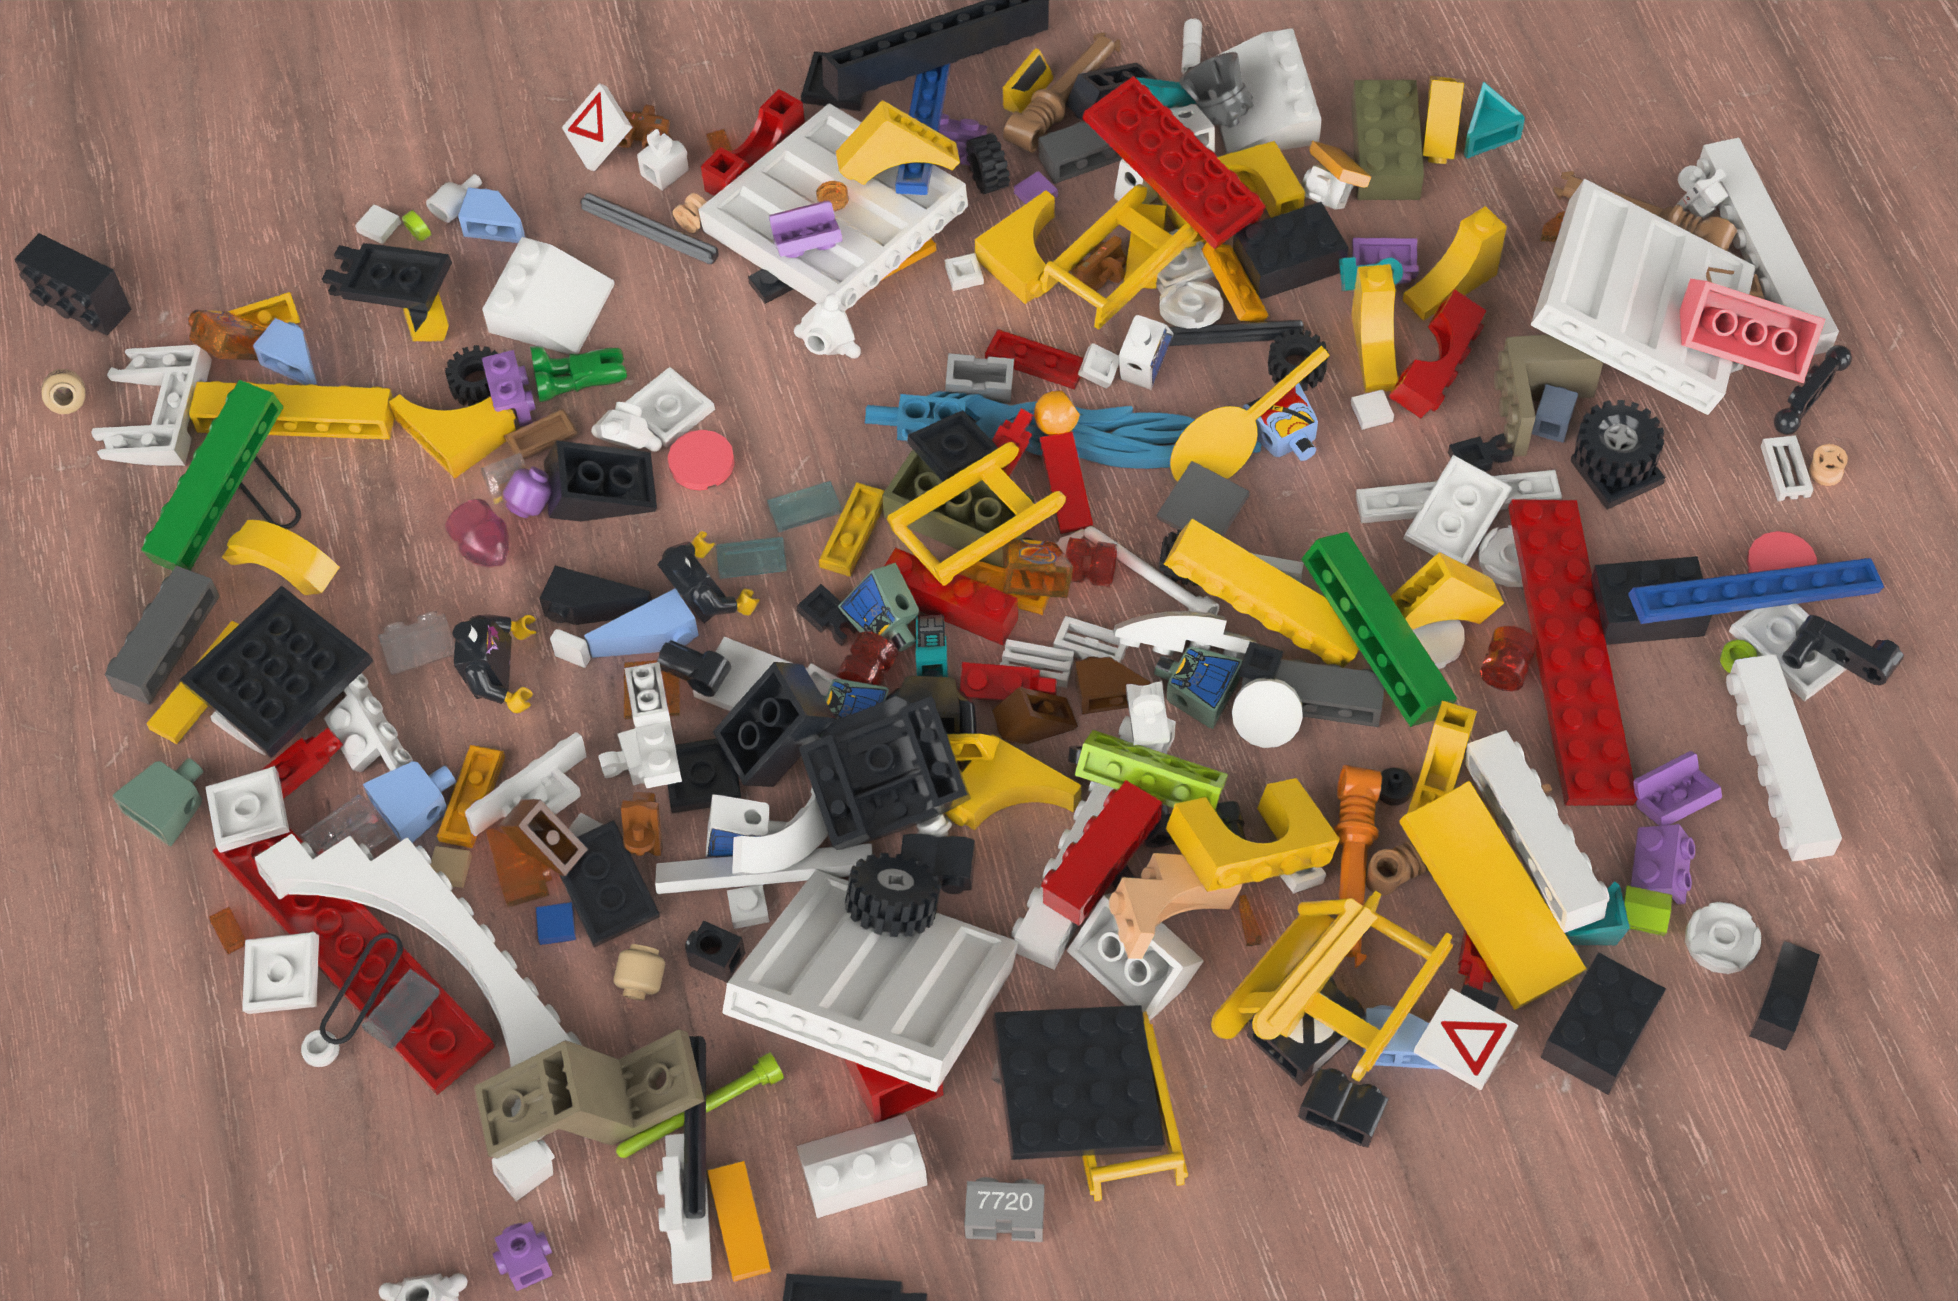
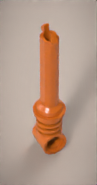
M1343 765L1337 785V797L1341 802L1339 823L1334 826V832L1339 837V843L1342 845L1339 899L1352 898L1363 906L1368 848L1373 845V842L1378 839L1379 830L1375 827L1374 821L1376 803L1381 790L1382 775L1379 770ZM1362 937L1346 955L1347 957H1355L1354 968H1358L1367 958L1366 954H1361Z

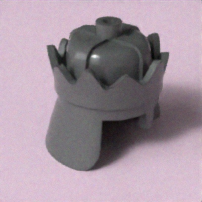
M1227 52L1209 58L1192 67L1179 79L1181 86L1196 101L1197 107L1214 126H1236L1240 123L1238 118L1245 115L1249 108L1253 107L1251 99L1254 97L1241 80L1239 58L1236 52Z

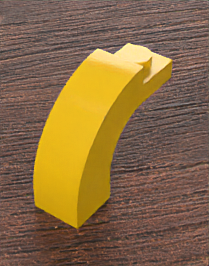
M247 520L241 530L228 540V549L222 556L230 565L255 563L267 567L284 577L303 595L323 593L340 568L325 553L307 540L278 525L260 520Z
M1442 701L1407 814L1455 789L1475 721L1476 710Z

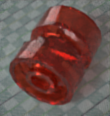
M1070 537L1065 554L1063 581L1082 584L1086 579H1089L1092 585L1111 588L1116 566L1117 544L1098 541L1095 546H1091L1089 540ZM1084 556H1092L1090 569L1083 567Z
M1505 625L1496 628L1488 647L1489 653H1486L1480 669L1481 679L1489 686L1498 690L1509 692L1520 690L1524 685L1529 670L1528 665L1531 664L1537 646L1536 639L1529 632L1515 626Z
M868 631L860 632L850 648L852 654L844 658L836 672V677L842 680L881 686L885 679L884 674L888 673L898 656V651L890 641L881 635Z

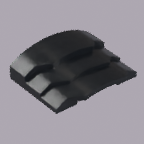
M897 696L862 711L834 720L825 729L821 739L799 747L832 846L836 850L860 845L905 830L941 815L971 799L933 696L914 703Z

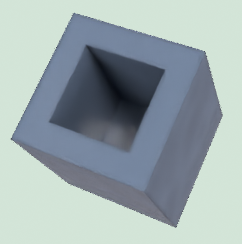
M1546 384L1535 416L1532 434L1564 443L1578 393L1563 387Z

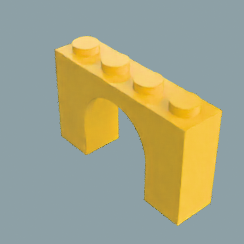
M1275 141L1217 157L1229 170L1236 173L1239 180L1250 191L1260 197L1261 201L1266 205L1265 208L1271 218L1304 207L1305 191ZM1158 194L1162 205H1166L1167 214L1175 228L1180 229L1187 222ZM1197 234L1195 239L1186 248L1196 246V242L1201 241L1204 244L1207 241Z
M1297 778L1267 784L1257 807V810L1278 840L1272 843H1255L1232 833L1222 822L1206 797L1174 805L1166 830L1207 892L1222 888L1229 889L1235 885L1253 881L1260 882L1266 878L1283 874L1290 875L1296 871L1313 867L1321 868L1330 863L1340 839Z

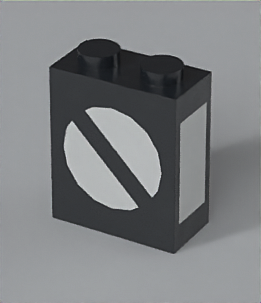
M1330 977L1320 994L1365 1021L1366 1014L1362 1005L1354 997H1347L1337 988L1334 979ZM1305 1013L1288 1038L1279 1034L1274 1039H1261L1253 1030V1018L1248 1024L1247 1037L1299 1086L1307 1082L1316 1073L1318 1068H1322L1351 1041Z

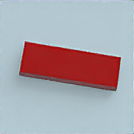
M997 329L985 352V359H988V357L1014 359V370L1074 390L1081 378L1078 373L1084 359L1083 357Z
M1073 431L1040 437L1039 442L1050 492L1052 494L1060 491L1066 497L1064 505L1055 513L1059 533L1064 534L1080 529L1085 530L1086 527L1093 526Z

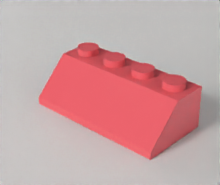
M1691 278L1679 310L1681 345L1800 383H1804L1825 319L1708 281Z

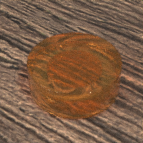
M825 182L816 191L817 203L829 200L832 203L833 211L841 210L849 202L848 189L842 182Z

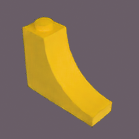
M1430 76L1422 156H1427L1430 163L1446 164L1447 159H1454L1464 82L1461 79Z
M883 100L835 151L839 172L849 180L854 179L863 185L878 173L905 163H932L953 170L960 163L956 142Z
M1047 190L975 239V254L978 262L1024 304L1045 293L1041 290L1042 282L1040 277L1044 273L1046 264L1039 256L1035 242L1041 230L1048 222L1055 218V197Z
M1486 206L1463 219L1447 252L1423 279L1404 292L1403 301L1424 321L1436 313L1439 305L1454 289L1466 295L1495 277L1498 272L1507 226Z
M1391 264L1361 266L1357 269L1351 318L1365 393L1382 389L1383 391H1392L1398 380L1393 322L1395 285Z
M400 394L389 401L395 421L454 478H457L507 442L504 436L516 430L513 421L516 417L512 409L496 412L491 396L475 405L456 410L427 409L411 403Z
M1441 552L1436 554L1390 596L1412 630L1444 620H1466L1480 625L1504 604L1492 578Z
M992 734L991 736L999 740L993 760H972L962 772L971 799L945 812L948 818L959 826L966 825L974 831L992 814L1006 807L1021 803H1048L1060 806L1074 813L1081 801V785Z

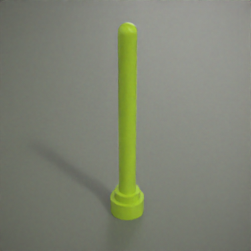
M769 1052L758 1058V1063L752 1066V1071L707 1095L706 1113L759 1083L762 1086L767 1083L773 1085L784 1079V1075L772 1053ZM684 1111L622 1142L617 1146V1155L621 1158H627L684 1126Z

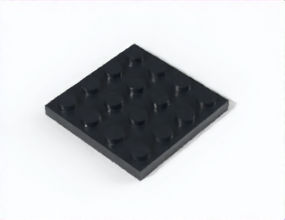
M281 586L190 669L180 681L189 691L272 758L374 661L369 653Z
M1141 1005L994 1012L992 1021L1011 1160L1159 1152L1163 1149L1164 1142Z

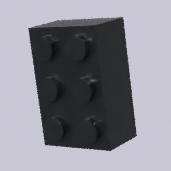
M1322 202L1247 225L1233 235V250L1260 300L1340 274L1339 259L1347 258L1348 246Z
M38 233L14 259L20 270L19 275L30 291L29 296L36 304L42 307L47 305L55 309L62 317L66 319L71 317L79 321L90 331L97 330L108 336L131 310L114 269L45 235Z
M1698 556L1595 565L1591 580L1606 645L1705 636L1712 615L1640 624L1628 595L1634 587L1703 579Z
M773 662L713 730V733L744 786L774 787L801 757L799 747L814 742L834 721L835 716L803 664Z
M1598 952L1547 1039L1541 1059L1609 1095L1657 1011L1666 988Z

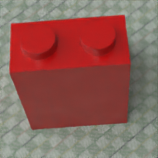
M843 1058L874 1123L894 1118L944 1095L943 1082L935 1092Z

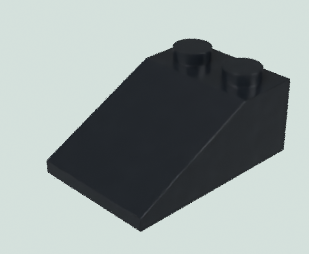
M556 440L544 460V471L549 476L547 481L551 486V496L547 502L549 518L582 522L655 512L657 509L651 452Z

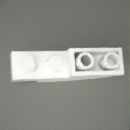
M1171 611L1147 614L1118 623L1114 626L1113 630L1114 635L1120 637L1119 643L1139 648L1140 643L1154 646V652L1173 656L1174 651L1183 653L1185 641L1190 640V646L1210 651L1211 646L1223 648V654L1243 659L1249 642L1257 643L1253 637L1224 631L1227 622L1224 616L1203 612Z
M659 662L624 668L646 788L682 782Z

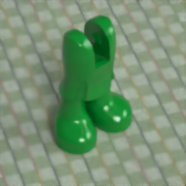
M543 346L530 347L539 402L551 400L557 395L573 390L578 392L586 387L611 385L627 379V371L622 364L624 356L621 348H602L582 354H570L569 357L550 358Z

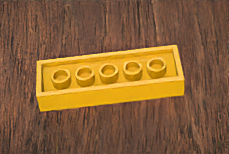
M1470 781L1442 797L1405 814L1399 820L1514 1010L1571 983L1587 969Z

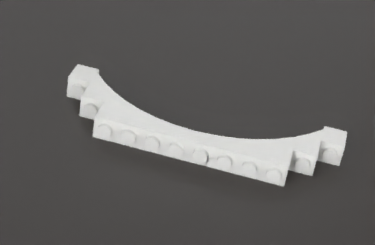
M290 834L255 857L259 874L279 899L287 894L320 895L346 899L375 907L410 923L446 948L468 970L488 999L501 1026L509 1052L511 1067L564 1040L582 1046L573 1032L566 1033L559 1025L561 1019L555 1009L550 1004L544 1006L537 998L539 992L533 982L528 977L522 979L515 971L517 965L511 955L506 950L500 952L494 945L495 938L490 929L485 924L479 926L472 918L474 912L468 902L463 897L457 899L451 892L453 887L442 871L436 873L429 865L432 861L421 845L415 847L408 837L374 859L369 849L363 843L357 845L350 835L316 857L307 842L304 841L300 844L294 835ZM520 1098L516 1100L515 1105L511 1109L512 1116H515L520 1110ZM541 1138L503 1157L492 1159L494 1174L515 1201H518L553 1175L551 1160L554 1159V1155L548 1145L543 1140H540Z

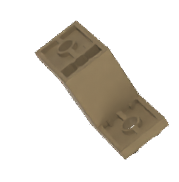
M1549 334L1506 337L1504 350L1499 351L1498 354L1499 370L1494 372V386L1496 390L1501 391L1502 397L1499 399V412L1501 417H1506L1507 424L1504 426L1505 443L1511 444L1513 457L1527 455L1535 421L1532 401H1541L1546 384L1578 393L1577 398H1592L1595 396L1603 366L1602 361Z
M681 1029L620 1059L564 1040L474 1086L487 1153L489 1157L496 1159L557 1129L613 1146L704 1102L689 1034ZM665 1071L666 1082L663 1087L657 1089L656 1081L660 1073ZM520 1098V1110L515 1116H512L511 1109L515 1105L516 1100Z

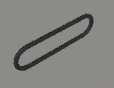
M256 456L254 461L293 507L296 517L291 523L286 525L275 523L242 482L239 487L269 523L285 529L294 527L301 518L299 507Z
M382 933L373 937L368 943L322 1019L320 1034L326 1042L335 1045L343 1044L355 1034L401 957L403 944L399 937L391 933ZM384 938L394 940L397 944V952L351 1030L342 1038H330L325 1031L326 1024L372 947L377 941Z

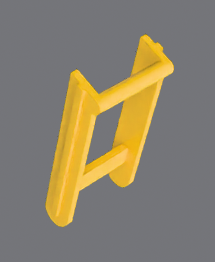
M1142 184L1135 185L1054 262L1049 261L1044 268V273L1040 277L1042 282L1041 290L1045 293L1056 283L1060 282L1095 306L1097 310L1094 327L1098 330L1185 249L1198 234L1188 223H1185L1174 235H1171L1135 211L1147 195V188ZM1118 225H1122L1156 248L1157 251L1114 292L1105 298L1071 275L1069 271Z
M1013 442L1006 443L887 516V522L890 524L891 530L943 586L947 585L958 573L1056 513L1066 501V497L1062 492L1056 491L1034 504L1001 468L1012 462L1019 452V448ZM983 480L1016 516L940 563L907 526Z
M1376 890L1363 904V907H1367L1378 917L1371 927L1427 959V962L1381 1030L1320 994L1339 966L1338 964L1280 1033L1288 1038L1305 1013L1363 1047L1366 1049V1052L1352 1074V1078L1358 1082L1367 1071L1370 1072L1453 947V944L1450 943L1453 936L1447 932L1437 947H1434L1376 913L1382 895Z
M1352 898L1301 902L1298 905L1299 915L1213 1015L1211 1020L1213 1033L1221 1039L1234 1038L1255 1014L1252 1022L1255 1034L1261 1039H1274L1278 1037L1378 917L1370 909L1363 907ZM1334 914H1340V915L1335 919V921H1334V919H1333L1332 917L1329 916V915H1334Z
M1146 1011L1142 1012L1156 1099L1169 1154L1097 1167L1095 1155L1082 1156L1090 1195H1093L1094 1201L1102 1200L1101 1182L1173 1169L1177 1186L1184 1185V1178L1188 1177L1153 1024H1150Z

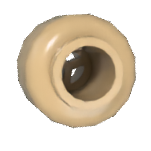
M57 369L50 372L44 378L41 388L42 400L52 412L58 414L73 413L83 405L85 400V384L76 372L68 369Z
M631 944L630 949L620 952L614 975V984L624 989L623 997L644 1001L646 994L653 995L659 992L665 969L664 959L658 956L659 950L648 946Z

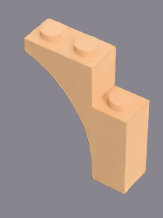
M1153 853L1147 867L1141 873V878L1122 877L1116 891L1111 894L1109 901L1110 912L1115 916L1119 940L1124 944L1128 958L1142 959L1155 934V927L1173 915L1197 909L1230 910L1243 884L1235 885L1229 889L1222 888L1207 892L1183 855Z

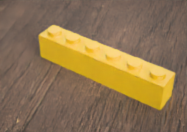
M220 381L196 382L189 415L197 433H209L211 422L218 417L225 405L228 393L235 388L237 383H223ZM247 382L274 393L284 407L268 435L388 440L391 438L394 415L389 403L393 399L390 388L377 386L363 388L346 385L335 387L318 386L315 384L286 385L283 383L254 384Z
M1191 519L1179 533L1164 563L1175 574L1182 578H1188L1200 585L1208 594L1222 598L1232 604L1237 611L1249 614L1262 622L1267 629L1281 633L1291 639L1296 646L1308 649L1321 657L1326 664H1335L1344 668L1356 657L1359 650L1358 646L1324 596L1194 519Z

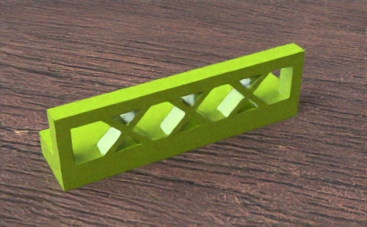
M1095 730L1091 731L1083 744L1075 776L1117 790L1127 780L1162 801V805L1174 808L1176 803L1206 797L1215 811L1228 777L1226 773L1141 745H1133L1132 742Z

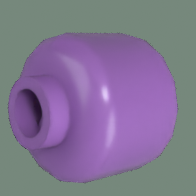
M533 466L530 470L523 468L516 470L503 491L504 499L507 501L505 503L506 507L514 514L523 518L539 515L551 496V486L547 481L549 478L548 474Z

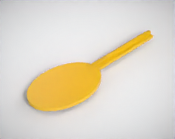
M1320 346L1247 411L1239 407H1221L1209 411L1193 421L1180 435L1171 454L1170 468L1174 479L1177 482L1179 481L1191 461L1226 479L1233 476L1246 463L1255 447L1258 433L1255 420L1330 355L1326 349Z

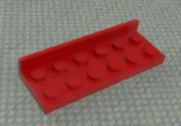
M1134 76L1084 111L1082 119L1214 249L1218 248L1249 223L1253 224L1259 221L1266 207L1256 193L1251 192L1239 180L1236 173L1229 170L1212 150L1208 149L1195 137L1191 129L1185 127L1173 115L1172 111L1167 106H1164L1151 94L1149 88L1141 84Z

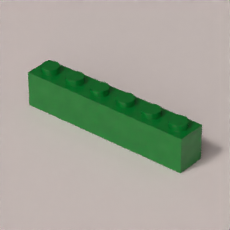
M239 380L235 388L228 393L220 414L211 422L209 433L205 440L195 450L193 460L186 473L179 478L177 488L171 499L162 507L160 518L153 530L144 539L141 551L153 563L172 571L176 566L191 571L284 408L274 393Z
M1343 532L1318 538L1301 558L1309 573L1408 725L1413 727L1436 720L1442 701L1454 704L1458 699L1349 533Z

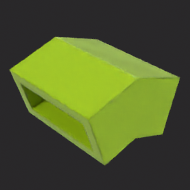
M1626 885L1623 900L1630 929L1665 936L1670 919L1672 895Z

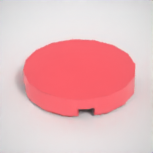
M708 430L691 431L679 437L671 446L668 454L670 472L675 481L687 489L699 491L707 490L708 486L714 484L718 486L724 483L732 474L735 464L732 446L728 440L717 432Z
M1775 531L1763 534L1753 542L1748 551L1746 563L1749 567L1748 573L1817 565V557L1813 548L1803 538L1792 533Z

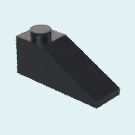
M1137 62L1080 73L1074 83L1066 106L1075 113L1078 119L1084 121L1082 117L1085 110L1131 77L1155 80L1157 78Z
M554 566L539 598L544 617L556 623L566 622L574 625L614 620L652 601L651 593L648 590L559 566Z
M1787 941L1783 942L1749 1037L1784 1051L1787 1049L1803 1012L1820 954Z

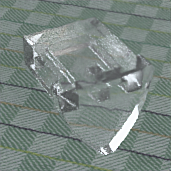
M521 453L481 468L482 477L494 505L504 502L498 484L509 481L516 470L520 468L526 469Z

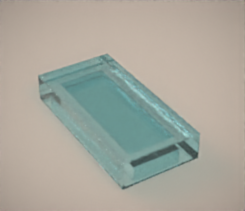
M831 481L767 500L768 508L778 533L842 513Z
M783 537L716 544L720 579L787 571Z
M409 969L361 1026L364 1031L392 1050L438 997L440 991L438 987Z

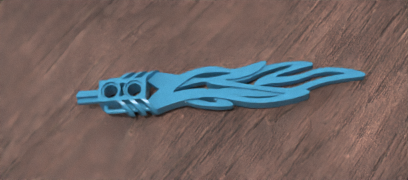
M937 391L928 396L900 394L899 408L867 405L865 423L897 426V440L907 441L909 434L963 410L969 417L971 416L977 421L976 424L992 440L999 426H1002L1006 419L1013 423L1021 408L1034 415L1037 401L1010 406L986 399L980 394L967 395L966 393L958 392L951 394L946 391ZM1075 406L1080 416L1077 425L1072 431L1078 458L1122 468H1169L1175 444L1165 446L1153 444L1176 443L1184 431L1181 429H1186L1195 420L1177 414L1133 413L1132 406L1087 410ZM1033 417L1026 430L1032 433V436L1025 451L1042 456L1039 439L1049 435L1044 434L1037 426H1031L1036 425ZM1117 429V430H1115L1112 434H1109V433H1106V432H1105V431ZM1256 441L1252 453L1261 451L1262 444Z

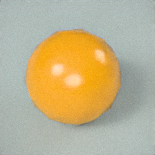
M1050 391L1043 394L1034 408L1035 423L1047 435L1071 432L1077 425L1080 416L1063 391Z

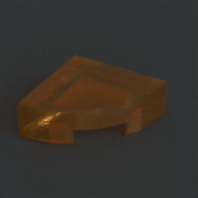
M1566 211L1557 213L1554 218L1544 224L1540 242L1557 241Z

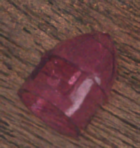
M469 500L461 504L450 514L445 524L446 532L454 541H459V552L464 558L474 565L487 568L502 566L507 561L506 558L509 551L507 525L502 518L497 516L485 500Z

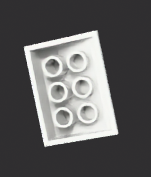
M1293 28L1261 33L1223 52L1238 53L1241 80L1254 97L1251 99L1253 107L1249 108L1245 115L1238 118L1239 124L1233 127H1228V125L1219 126L1227 154L1272 141L1276 142L1280 150L1311 146L1312 141L1319 142L1322 119Z

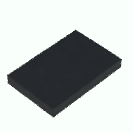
M614 820L577 836L588 850L566 876L560 874L559 876L593 947H597L660 917V913L630 852L624 847L623 837Z

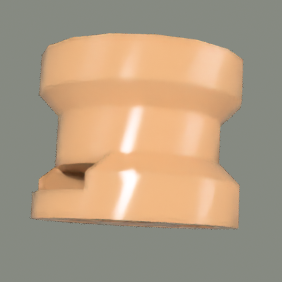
M689 194L683 205H678L674 208L673 216L675 220L687 232H697L701 223L698 209L707 201L698 194Z
M1825 444L1818 447L1813 454V460L1809 468L1811 478L1815 482L1826 486L1835 485L1840 482L1844 474V468L1847 465L1848 457L1846 452L1834 444Z

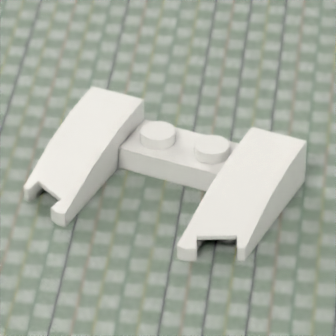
M202 344L126 349L125 353L132 361L124 370L112 367L108 371L107 376L111 381L161 386L151 425L92 428L93 438L96 441L103 440L106 449L97 451L101 459L132 464L158 466L185 465L192 440L187 432V427L190 420L189 411L196 382H207L212 359Z

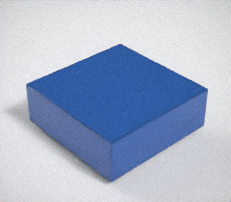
M572 902L536 907L537 932L540 945L576 940Z

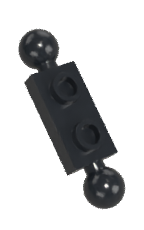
M1835 345L1829 348L1821 365L1814 364L1804 380L1806 382L1804 386L1797 385L1787 401L1791 404L1790 408L1781 409L1774 417V427L1779 433L1785 435L1795 433L1801 425L1802 418L1831 384L1836 371H1843L1850 366L1852 354L1847 347Z

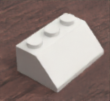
M1112 893L1103 895L1067 949V952L1126 1006L1141 1005L1142 1012H1147L1150 1021L1185 989L1204 960L1162 922L1155 927V934L1143 958H1128L1124 944L1119 940L1115 916L1111 914L1109 908Z
M906 1114L797 1146L817 1218L927 1186L926 1168L915 1133Z

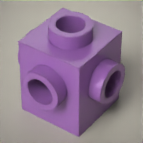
M531 1222L511 1225L503 1230L501 1235L494 1237L499 1251L492 1253L501 1275L509 1274L516 1291L553 1275L545 1257L552 1253L544 1231L536 1234Z

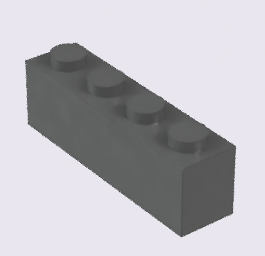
M1085 121L1039 137V159L1054 184L1122 160V157Z
M176 566L170 576L163 580L160 591L155 599L146 606L141 620L135 629L128 633L124 646L107 666L105 676L114 692L148 705L151 704L220 597L211 578Z
M1282 659L1275 679L1285 681L1295 689L1302 701L1303 717L1379 727L1384 686L1373 670H1355L1342 668L1335 664L1319 665L1307 663L1300 659ZM1243 677L1241 689L1245 684L1253 680Z

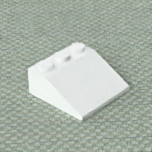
M521 237L483 307L489 333L536 346H543V348L569 355L579 354L614 286V280L551 244Z

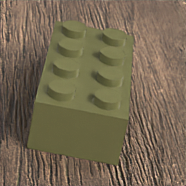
M1354 80L1351 103L1355 162L1371 176L1368 187L1356 186L1357 200H1420L1424 169L1417 80Z
M913 449L882 495L884 518L886 519L889 514L943 482ZM982 480L907 527L955 549L962 550L1016 515ZM1025 493L1034 503V496ZM1026 532L981 560L1004 568Z

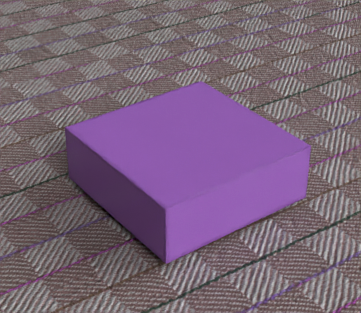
M1039 171L1014 186V194L1025 204L1045 190L1055 198L1058 197V189Z

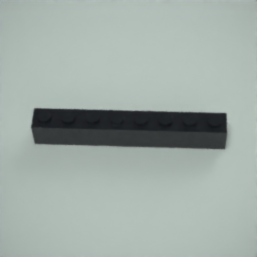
M984 0L822 54L823 86L838 101L850 99L855 95L876 90L887 84L903 81L908 77L931 71L934 68L949 63H955L966 57L982 54L987 50L1008 45L1025 37L1034 36L1049 29V0Z

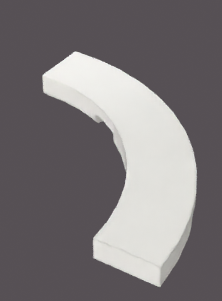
M813 788L810 790L812 795L805 808H801L794 818L780 831L761 837H734L733 874L754 875L785 869L810 855L828 835V831Z

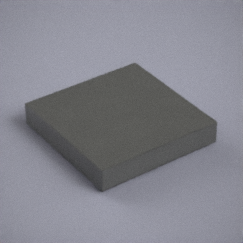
M1191 461L1157 513V519L1177 530L1183 529L1191 519H1194L1219 535L1224 536L1250 494L1243 487Z

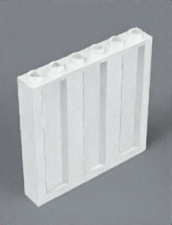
M828 104L698 210L703 232L763 270H768L779 280L818 304L824 303L826 296L829 294L837 295L839 298V309L846 311L854 306L857 300L870 289L875 288L891 271L897 269L912 253L918 251L932 236L939 233L953 218L963 213L965 208L968 207L966 185L935 165L932 167L928 195L896 194L895 184L899 165L878 173L865 185L854 179L849 180L839 172L835 151L862 122ZM827 200L831 201L835 220L841 230L843 241L836 243L833 248L827 250L814 248L804 251L803 255L795 258L780 257L775 246L769 215Z
M1584 179L1568 202L1531 326L1708 415L1726 393L1733 361L1681 345L1679 310L1690 278L1707 281L1706 272L1708 267L1734 271L1733 275L1709 271L1712 283L1749 295L1756 266Z
M815 870L728 981L723 1014L936 1092L1012 972L1018 941L937 912L933 925L930 928L926 927L923 933L919 934L914 930L913 936L905 937L903 933H898V937H890V932L883 931L882 935L874 933L875 928L869 927L866 930L860 927L861 920L854 922L850 918L851 913L846 912L845 898L849 881Z

